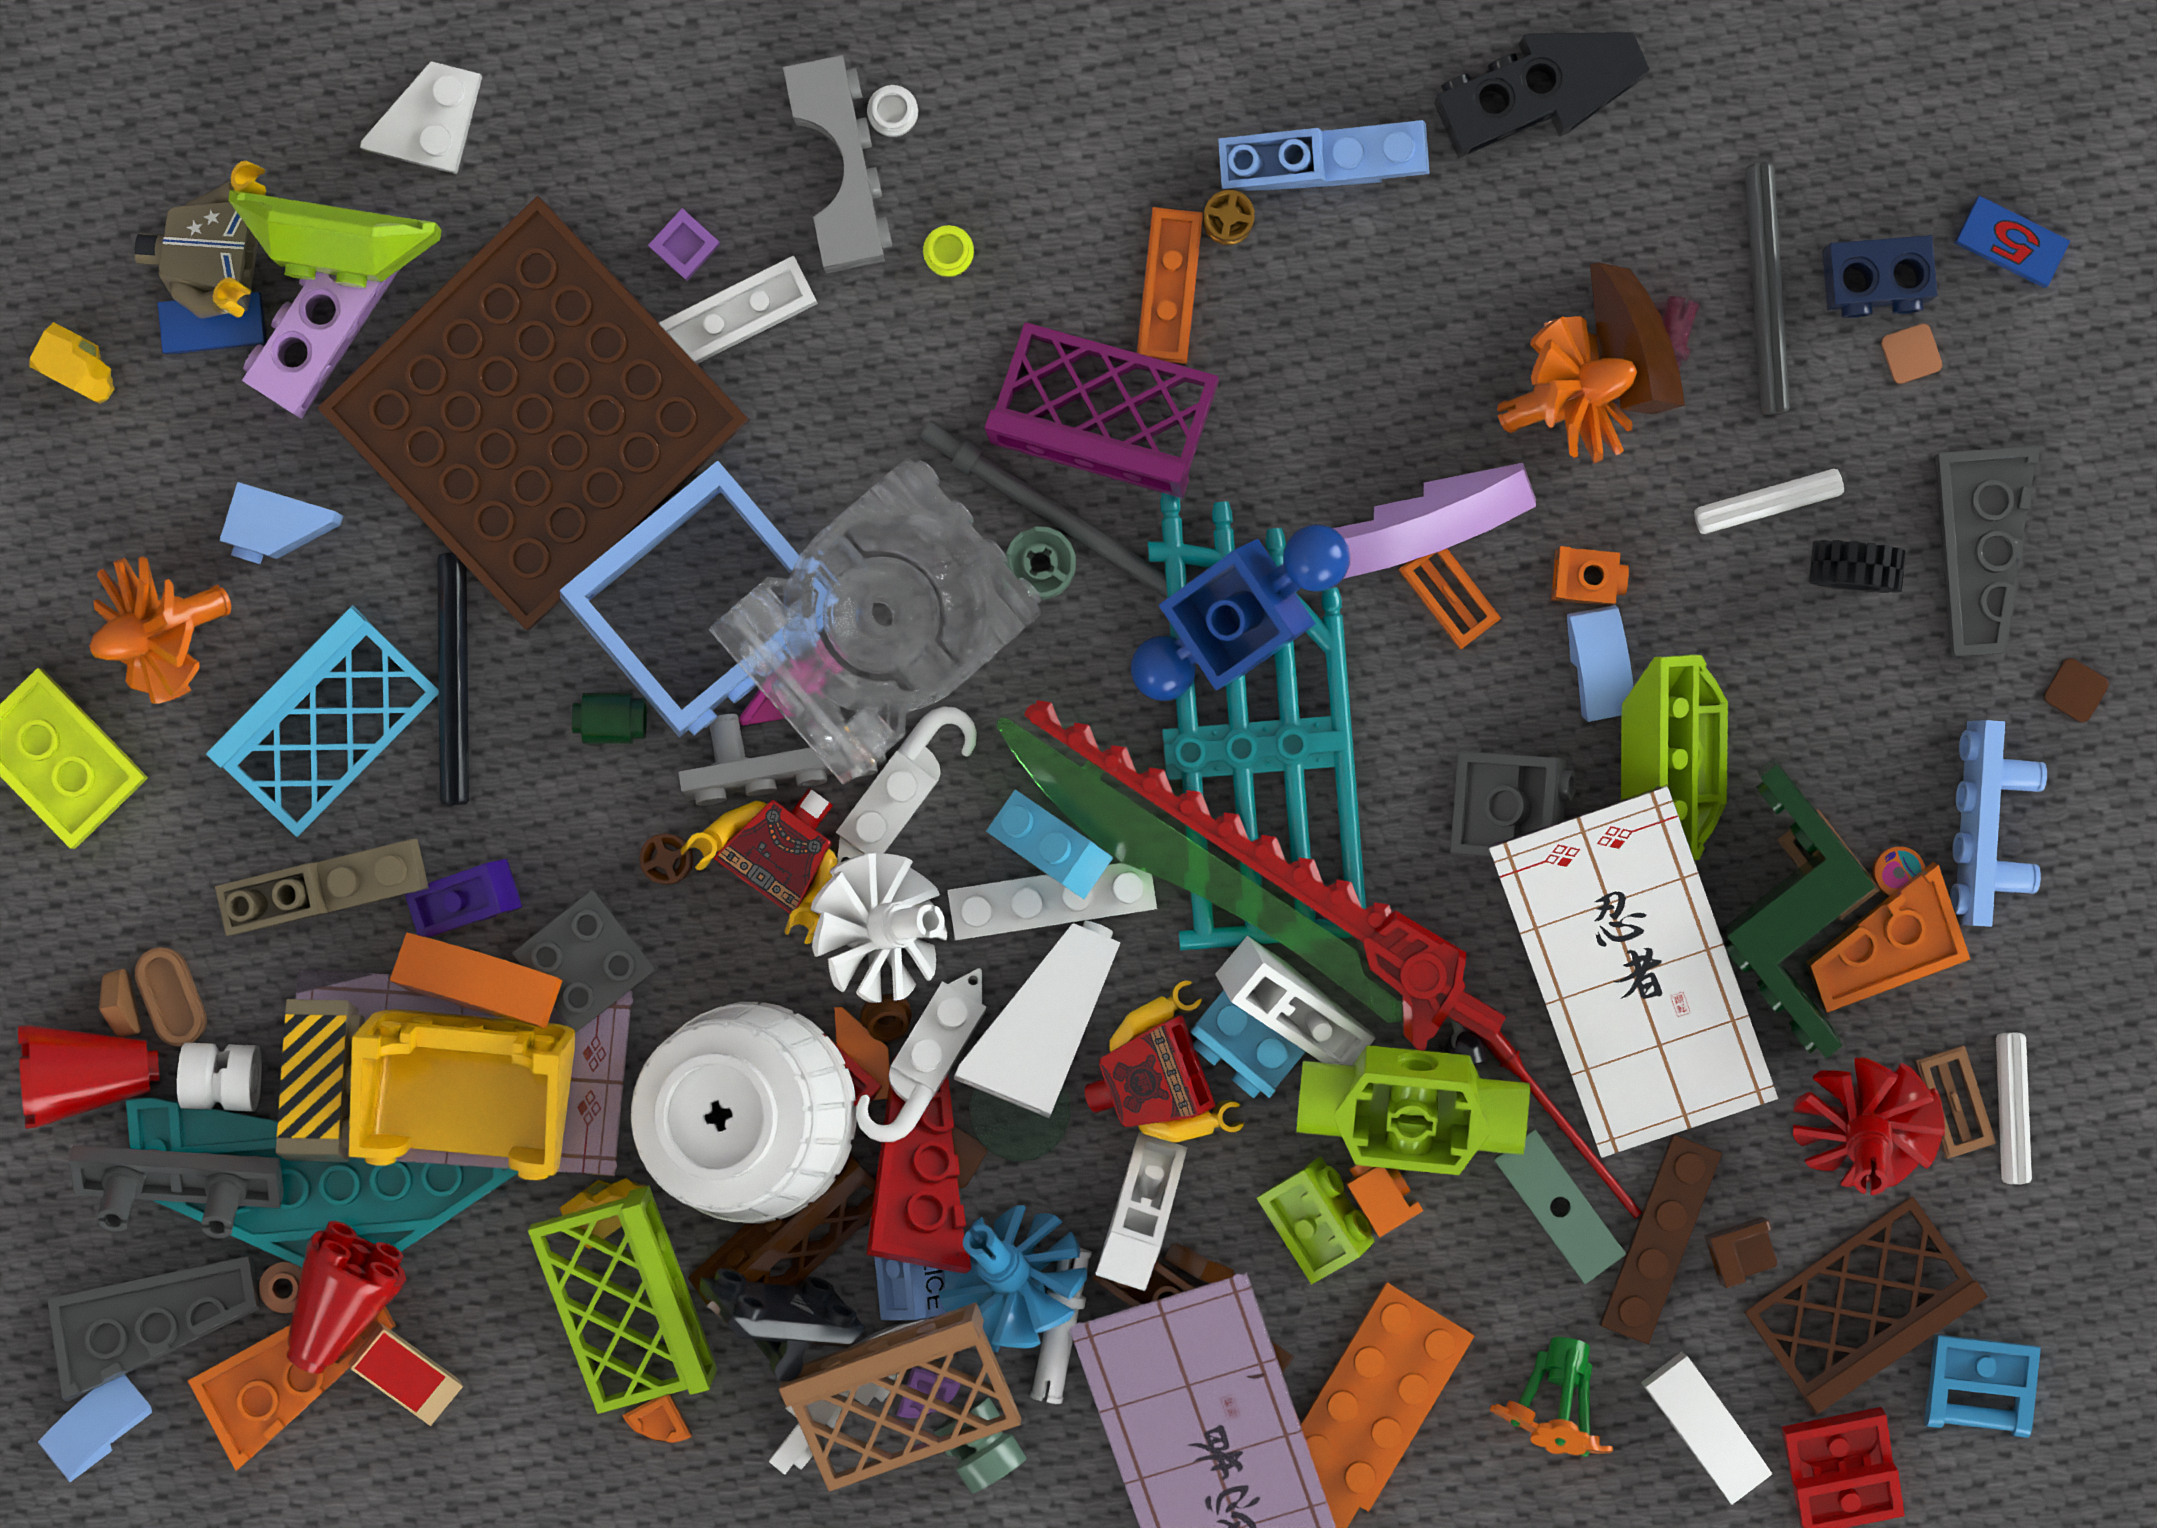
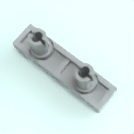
M836 695L821 696L809 701L816 744L809 748L761 757H745L738 715H719L709 725L715 763L707 767L679 771L681 791L687 801L696 800V805L708 806L726 801V794L746 791L747 796H763L776 792V785L794 781L797 782L798 787L821 785L827 782V775L847 772V777L849 778L866 777L877 773V766L888 763L881 734L853 740L846 739L839 698Z

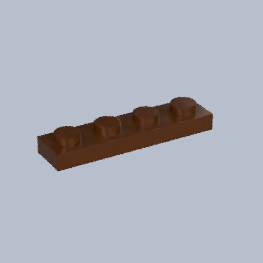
M1671 1135L1600 1320V1326L1649 1345L1722 1153L1677 1135Z

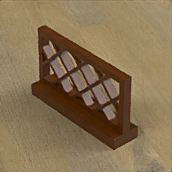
M1912 1196L1744 1313L1801 1393L1813 1414L1817 1415L1988 1298L1978 1282L1971 1278ZM1909 1211L1922 1229L1919 1249L1889 1244L1892 1223ZM1885 1228L1883 1243L1868 1240ZM1927 1238H1929L1939 1253L1925 1251ZM1859 1245L1881 1249L1877 1278L1847 1273L1850 1252ZM1888 1251L1917 1256L1913 1285L1883 1280ZM1843 1257L1841 1272L1826 1269ZM1924 1257L1945 1261L1957 1277V1280L1943 1290L1920 1287ZM1817 1274L1839 1278L1835 1307L1805 1302L1808 1280ZM1846 1279L1875 1285L1871 1314L1841 1309ZM1801 1286L1799 1301L1784 1298ZM1882 1286L1912 1292L1908 1314L1899 1320L1877 1316ZM1918 1293L1932 1295L1930 1299L1916 1307ZM1775 1303L1797 1307L1793 1336L1772 1333L1759 1314ZM1804 1308L1833 1314L1829 1343L1799 1338ZM1840 1315L1870 1321L1866 1343L1857 1349L1835 1345ZM1876 1322L1890 1324L1889 1327L1874 1336ZM1777 1340L1791 1343L1789 1357ZM1798 1344L1827 1349L1824 1372L1808 1383L1794 1365ZM1834 1351L1848 1353L1847 1356L1832 1365Z

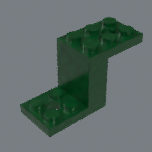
M1772 758L1757 770L1763 781L1756 786L1758 792L1777 815L1784 809L1788 811L1795 820L1789 828L1810 855L1816 850L1820 852L1727 924L1725 928L1728 940L1724 944L1728 954L1744 973L1753 968L1761 979L1756 982L1759 986L1758 990L1775 1012L1779 1013L1785 1008L1793 1017V1020L1789 1022L1792 1027L1791 1031L1810 1054L1818 1048L1827 1059L1843 1046L1839 1034L1783 966L1781 961L1876 886L1864 868L1776 760Z

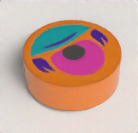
M1891 847L1882 851L1876 857L1872 866V878L1881 889L1880 891L1890 896L1925 869V864L1920 855L1914 850L1907 847Z

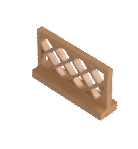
M977 1302L803 1363V1369L795 1379L786 1382L781 1381L779 1387L780 1394L786 1407L792 1406L829 1492L1021 1424V1416L984 1332V1319ZM976 1346L983 1362L977 1378L949 1366L955 1352ZM946 1356L943 1363L935 1360ZM919 1365L938 1373L929 1395L901 1383L907 1369ZM986 1372L992 1384L983 1381ZM898 1373L895 1380L887 1377ZM944 1376L972 1388L963 1409L935 1398ZM871 1382L890 1390L881 1412L853 1400L859 1386ZM850 1390V1392H849V1394H848L847 1397H845V1396L839 1394V1393H842V1392H845V1391ZM980 1391L998 1399L1004 1415L986 1420L970 1413L969 1410L977 1392ZM896 1393L924 1405L915 1426L887 1415ZM823 1399L842 1407L834 1428L814 1421L807 1405ZM930 1408L957 1419L952 1433L939 1437L921 1429ZM848 1410L876 1422L867 1443L839 1431ZM963 1423L971 1425L970 1427L961 1429ZM882 1425L910 1436L904 1450L892 1454L873 1446ZM820 1436L828 1439L826 1446H824ZM916 1439L924 1442L916 1446H913ZM834 1442L862 1453L856 1467L839 1473L835 1472L828 1455ZM868 1456L876 1459L865 1463Z

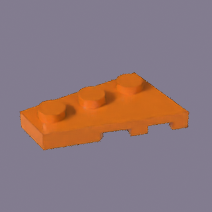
M1932 862L1806 961L1820 1005L1826 1013L1971 960L1939 865Z

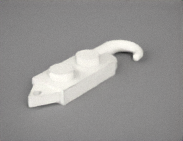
M943 706L931 710L921 718L836 831L840 835L837 864L841 863L844 857L850 859L863 854L885 853L940 778V765L934 754L926 746L941 726L954 724L961 728L965 735L962 754L963 756L971 755L976 746L977 731L974 722L967 713L955 707Z
M980 968L949 984L942 981L891 1064L888 1075L890 1086L906 1102L894 1122L889 1125H879L873 1122L868 1114L870 1098L867 1095L860 1097L856 1107V1119L860 1129L869 1138L879 1142H894L906 1137L916 1126L985 1014L986 1006L982 1004V970ZM974 979L977 981V984L970 985L968 981Z

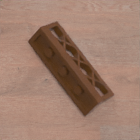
M851 1151L839 1175L835 1176L836 1180L817 1200L808 1203L809 1206L800 1212L783 1219L775 1218L776 1221L766 1223H746L688 1276V1279L705 1304L721 1319L722 1317L719 1315L720 1308L713 1300L706 1299L699 1290L701 1277L715 1278L717 1270L725 1268L739 1272L746 1278L747 1282L797 1286L871 1218L876 1179L864 1169ZM862 1184L872 1192L858 1206L846 1207L847 1198ZM830 1223L829 1232L820 1241L808 1242L809 1233L817 1225ZM793 1258L791 1267L783 1275L770 1277L771 1268L780 1259Z

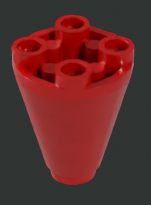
M329 1221L325 1230L317 1231L309 1240L305 1252L287 1340L289 1349L286 1355L289 1361L296 1367L315 1374L323 1373L326 1366L332 1365L402 1289L406 1281L405 1271L400 1266L404 1258L402 1252L388 1243L377 1242L373 1244L364 1238L358 1237L354 1229L339 1221Z

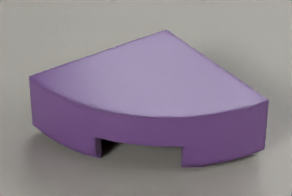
M915 1366L911 1370L907 1386L929 1395L938 1373ZM944 1376L935 1398L949 1403L958 1392L961 1383ZM903 1396L896 1416L918 1418L924 1405ZM930 1408L927 1415L936 1412V1410Z

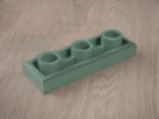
M1532 1129L1526 1134L1523 1155L1499 1153L1493 1158L1494 1162L1585 1285L1626 1255L1625 1251L1536 1129ZM1556 1197H1564L1567 1201V1210L1562 1215H1553L1550 1210V1204Z

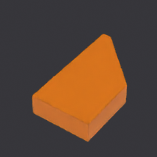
M834 1007L837 1046L882 1085V1089L873 1100L887 1099L889 1088L888 1075L890 1071L889 1047L884 1042L874 1039L869 1034L868 1029L863 1027L862 1023L844 1007Z

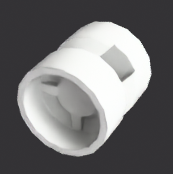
M185 1042L180 1052L177 1070V1096L180 1108L211 1110L216 1102H220L224 1110L255 1112L258 1107L261 1091L262 1057L260 1047L256 1045L228 1044L225 1050L220 1052L216 1044Z

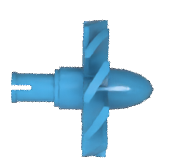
M1016 1205L1003 1213L994 1223L995 1233L989 1226L985 1225L983 1217L974 1221L963 1239V1247L970 1255L971 1270L966 1274L944 1270L945 1290L939 1291L940 1301L946 1313L977 1302L984 1319V1332L993 1352L997 1353L1000 1346L1033 1348L1041 1344L1038 1333L1055 1328L1069 1321L1074 1315L1075 1311L1045 1294L1044 1285L1070 1300L1081 1289L1087 1279L1086 1268L1049 1273L1041 1272L1052 1261L1080 1257L1079 1241L1071 1231L1046 1252L1033 1254L1038 1242L1062 1223L1055 1215L1048 1213L1036 1214L1026 1240L1018 1247L1014 1246L1015 1237L1026 1209L1024 1205Z

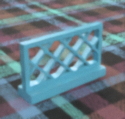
M352 605L217 741L206 755L220 768L223 767L290 832L298 837L439 694V689ZM366 635L382 649L383 671H352V649ZM346 656V671H331ZM388 656L403 671H389ZM383 677V707H353L352 678ZM389 677H411L426 693L411 707H389ZM324 678H346L347 707H316V686ZM310 693V708H295ZM383 713L384 735L376 743H353V714ZM389 713H404L390 727ZM288 714H310L311 743L280 744V722ZM317 714H347V743H317ZM274 729V744H259ZM369 749L354 764V750ZM311 750V779L281 780V751ZM317 750H347L348 771L340 779H318ZM252 751H274L275 780H253L238 765ZM311 786L312 807L298 822L282 807L281 787ZM318 786H332L318 800ZM261 787H275V800Z

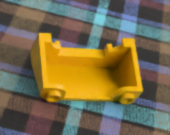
M390 1009L373 1013L352 1036L349 1156L365 1158V1162L372 1165L393 1164L396 1162V1157L404 1155L410 1148L508 1157V1166L518 1171L520 1178L542 1180L548 1178L549 1175L554 1176L560 1167L574 1059L575 1030L572 1027L548 1023L546 1029L508 1019Z

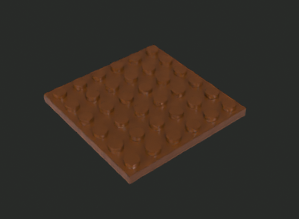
M536 196L317 407L523 628L529 631L561 601L560 589L646 520L750 420L539 196Z

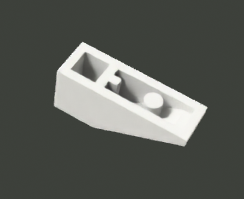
M1249 936L1242 941L1215 974L1233 1004L1322 1063L1353 1065L1367 1045H1371L1376 1039L1372 1032L1286 961Z
M1142 1132L1138 1133L1095 1275L1143 1291L1146 1290L1162 1245L1188 1147L1144 1135Z

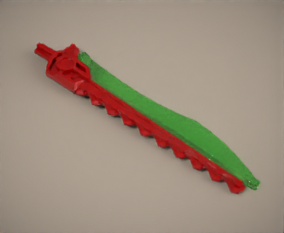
M1036 700V704H1032L1026 709L1024 716L1033 724L1088 759L1083 767H1080L1010 719L1001 717L997 720L998 730L1038 786L1071 821L1122 863L1193 892L1253 924L1305 959L1372 1009L1387 1023L1403 1022V1035L1417 1050H1425L1427 1040L1436 1035L1447 1017L1490 1043L1495 1035L1498 1034L1507 1016L1464 991L1466 987L1463 982L1466 963L1465 951L1396 910L1392 912L1389 904L1374 902V905L1363 909L1352 882L1336 880V883L1328 887L1325 886L1314 859L1299 857L1298 861L1288 864L1277 837L1261 835V838L1253 842L1250 841L1239 814L1224 812L1223 816L1213 819L1202 792L1186 790V793L1176 797L1163 769L1149 768V771L1141 774L1136 772L1127 747L1111 745V748L1101 752L1089 725L1074 723V726L1068 727L1066 730L1061 727L1052 702ZM1106 771L1363 943L1369 969L1401 993L1402 1001H1395V997L1363 974L1357 950L1101 781L1100 778Z

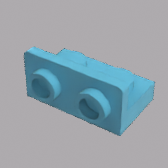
M1224 990L1189 1031L1197 1038L1193 1043L1194 1049L1214 1066L1222 1058L1237 1072L1232 1076L1231 1080L1252 1098H1255L1260 1091L1270 1098L1276 1091L1275 1088L1306 1052L1233 1004Z

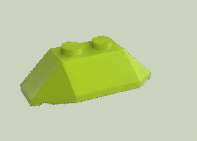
M235 190L229 191L228 201L269 257L279 266L285 267L284 275L289 277L315 280L316 272L336 275L335 283L366 288L367 280L383 282L437 243L441 238L442 229L436 222Z
M1702 655L1659 656L1652 659L1622 703L1621 803L1668 787L1694 860H1700L1705 849L1703 844L1714 831L1727 804L1728 701L1717 681L1706 668L1707 664Z

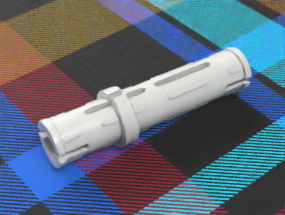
M1080 1248V1257L1075 1258L1073 1268H1071L1072 1259L1058 1260L1056 1272L1078 1268L1087 1269L1092 1252ZM1084 1284L1070 1300L1051 1289L1047 1290V1295L1070 1307L1075 1313L1069 1321L1044 1331L1033 1388L1030 1392V1398L1042 1401L1045 1398L1049 1380L1050 1388L1047 1403L1061 1404L1063 1401L1062 1395L1074 1338L1071 1326H1075L1077 1323L1079 1309L1085 1308L1086 1297L1082 1296Z

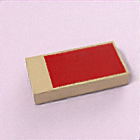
M382 1323L349 1362L351 1370L429 1426L434 1423L463 1387L462 1382Z

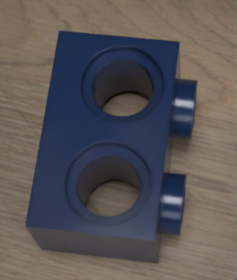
M1933 235L1830 243L1822 250L1827 311L1841 310L1842 318L1873 315L1872 307L1892 306L1893 314L1921 312L1924 310L1923 303H1929L1938 296ZM1904 264L1913 269L1916 274V285L1914 288H1903L1895 281L1894 268L1896 265ZM1854 268L1864 275L1866 280L1864 292H1852L1844 285L1843 272L1845 269Z

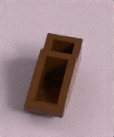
M1599 262L1590 264L1599 359L1622 358L1631 361L1637 370L1633 385L1619 397L1620 409L1653 415L1685 406L1681 377L1673 346L1662 318L1646 289L1629 268Z

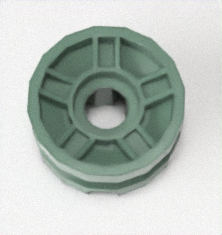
M1034 527L1020 532L1011 541L1005 554V570L1010 584L1020 594L1031 599L1047 600L1060 595L1070 585L1075 574L1076 555L1071 542L1061 532L1050 527ZM1038 554L1046 555L1050 560L1049 570L1035 573L1031 567L1032 558Z

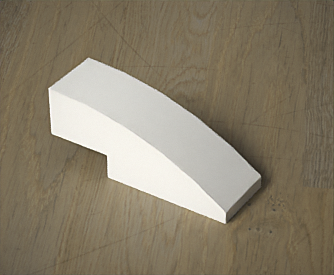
M1680 1352L1641 1382L1731 1505L1772 1475V1472L1688 1356L1683 1352Z

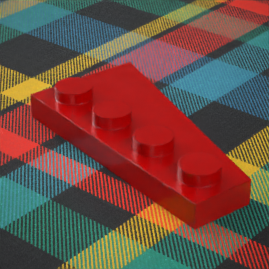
M948 1075L936 1095L931 1099L914 1129L906 1137L897 1141L881 1142L866 1255L966 1274L971 1270L970 1255L963 1247V1228L966 1227L964 1205L960 1204L957 1177L960 1175L958 1155L954 1154L952 1137L954 1120ZM890 1083L884 1125L894 1122L906 1103L894 1092Z

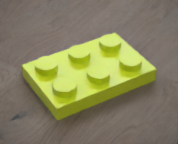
M37 668L0 704V777L70 849H76L148 779L138 766L42 668Z

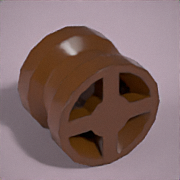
M667 833L655 835L647 840L641 848L639 857L641 869L646 877L655 883L664 885L678 883L686 878L692 869L694 861L691 848L685 854H681V849L687 841L677 835Z

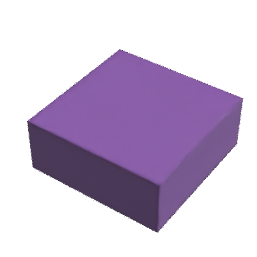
M681 208L648 244V247L685 281H688L721 244Z

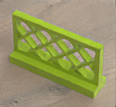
M649 1185L631 1190L626 1198L530 1225L528 1229L529 1236L597 1414L687 1389L690 1395L710 1389L717 1372V1367ZM618 1215L625 1233L619 1247L591 1233L598 1220ZM590 1223L587 1230L578 1227ZM562 1231L580 1240L572 1259L569 1260L551 1251L546 1235ZM627 1242L630 1246L632 1253L624 1250ZM585 1244L613 1257L604 1277L576 1263ZM618 1260L638 1269L642 1283L636 1293L609 1280ZM558 1267L565 1270V1273L562 1278L559 1273ZM570 1273L598 1287L589 1306L568 1296L564 1285ZM644 1289H646L649 1299L641 1296ZM603 1290L631 1303L621 1323L594 1310ZM636 1306L656 1316L659 1329L654 1339L626 1326ZM575 1313L583 1317L580 1324ZM587 1320L615 1333L606 1352L586 1343L582 1330ZM662 1335L666 1345L659 1342ZM620 1336L648 1349L638 1368L611 1355ZM654 1352L672 1361L678 1376L662 1381L644 1372V1369ZM593 1360L600 1363L597 1370L595 1368ZM605 1366L632 1379L627 1391L606 1396L599 1378ZM637 1382H639V1383L645 1385V1386H641V1387L635 1388Z

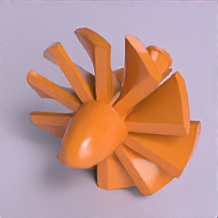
M1562 316L1544 323L1545 327L1531 339L1530 343L1539 353L1531 374L1532 385H1535L1534 390L1498 404L1497 411H1508L1498 415L1501 426L1508 433H1513L1520 428L1541 420H1545L1549 428L1553 427L1555 423L1565 420L1569 455L1573 458L1578 457L1579 433L1593 464L1603 460L1602 440L1615 455L1621 454L1624 449L1609 416L1623 426L1627 432L1632 430V421L1612 400L1620 397L1633 385L1637 375L1634 364L1622 358L1599 359L1597 336L1588 333L1587 321L1581 316Z
M143 556L138 558V580L126 558L123 557L114 561L119 584L104 569L99 570L97 573L98 579L118 611L110 608L99 599L93 600L94 610L107 623L93 634L89 648L95 658L125 663L127 665L125 682L131 689L148 693L151 703L167 702L189 693L191 688L188 684L199 670V661L187 654L194 627L216 618L230 615L231 602L223 587L220 588L219 585H214L205 591L184 599L174 596V585L170 579L165 580L162 599L158 600L148 559Z

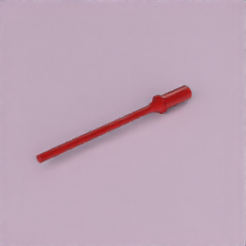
M1500 1030L1491 1043L1478 1035L1500 1062V1068L1505 1067L1518 1076L1522 1082L1530 1083V1092L1633 1218H1637L1642 1211L1525 1070L1519 1056L1520 1050H1515Z

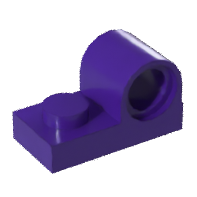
M508 859L493 861L428 883L429 889L405 894L417 935L427 938L496 917L504 912L509 913L523 908Z

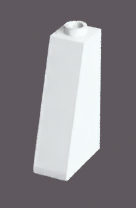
M1087 920L1084 921L1082 927L1072 923L960 1063L954 1080L1049 1118L1121 943L1111 939L1113 931Z

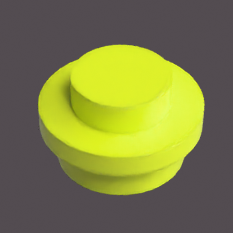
M945 225L934 229L927 236L923 246V255L927 266L934 273L944 277H953L968 269L974 257V247L970 236L964 230L956 226Z

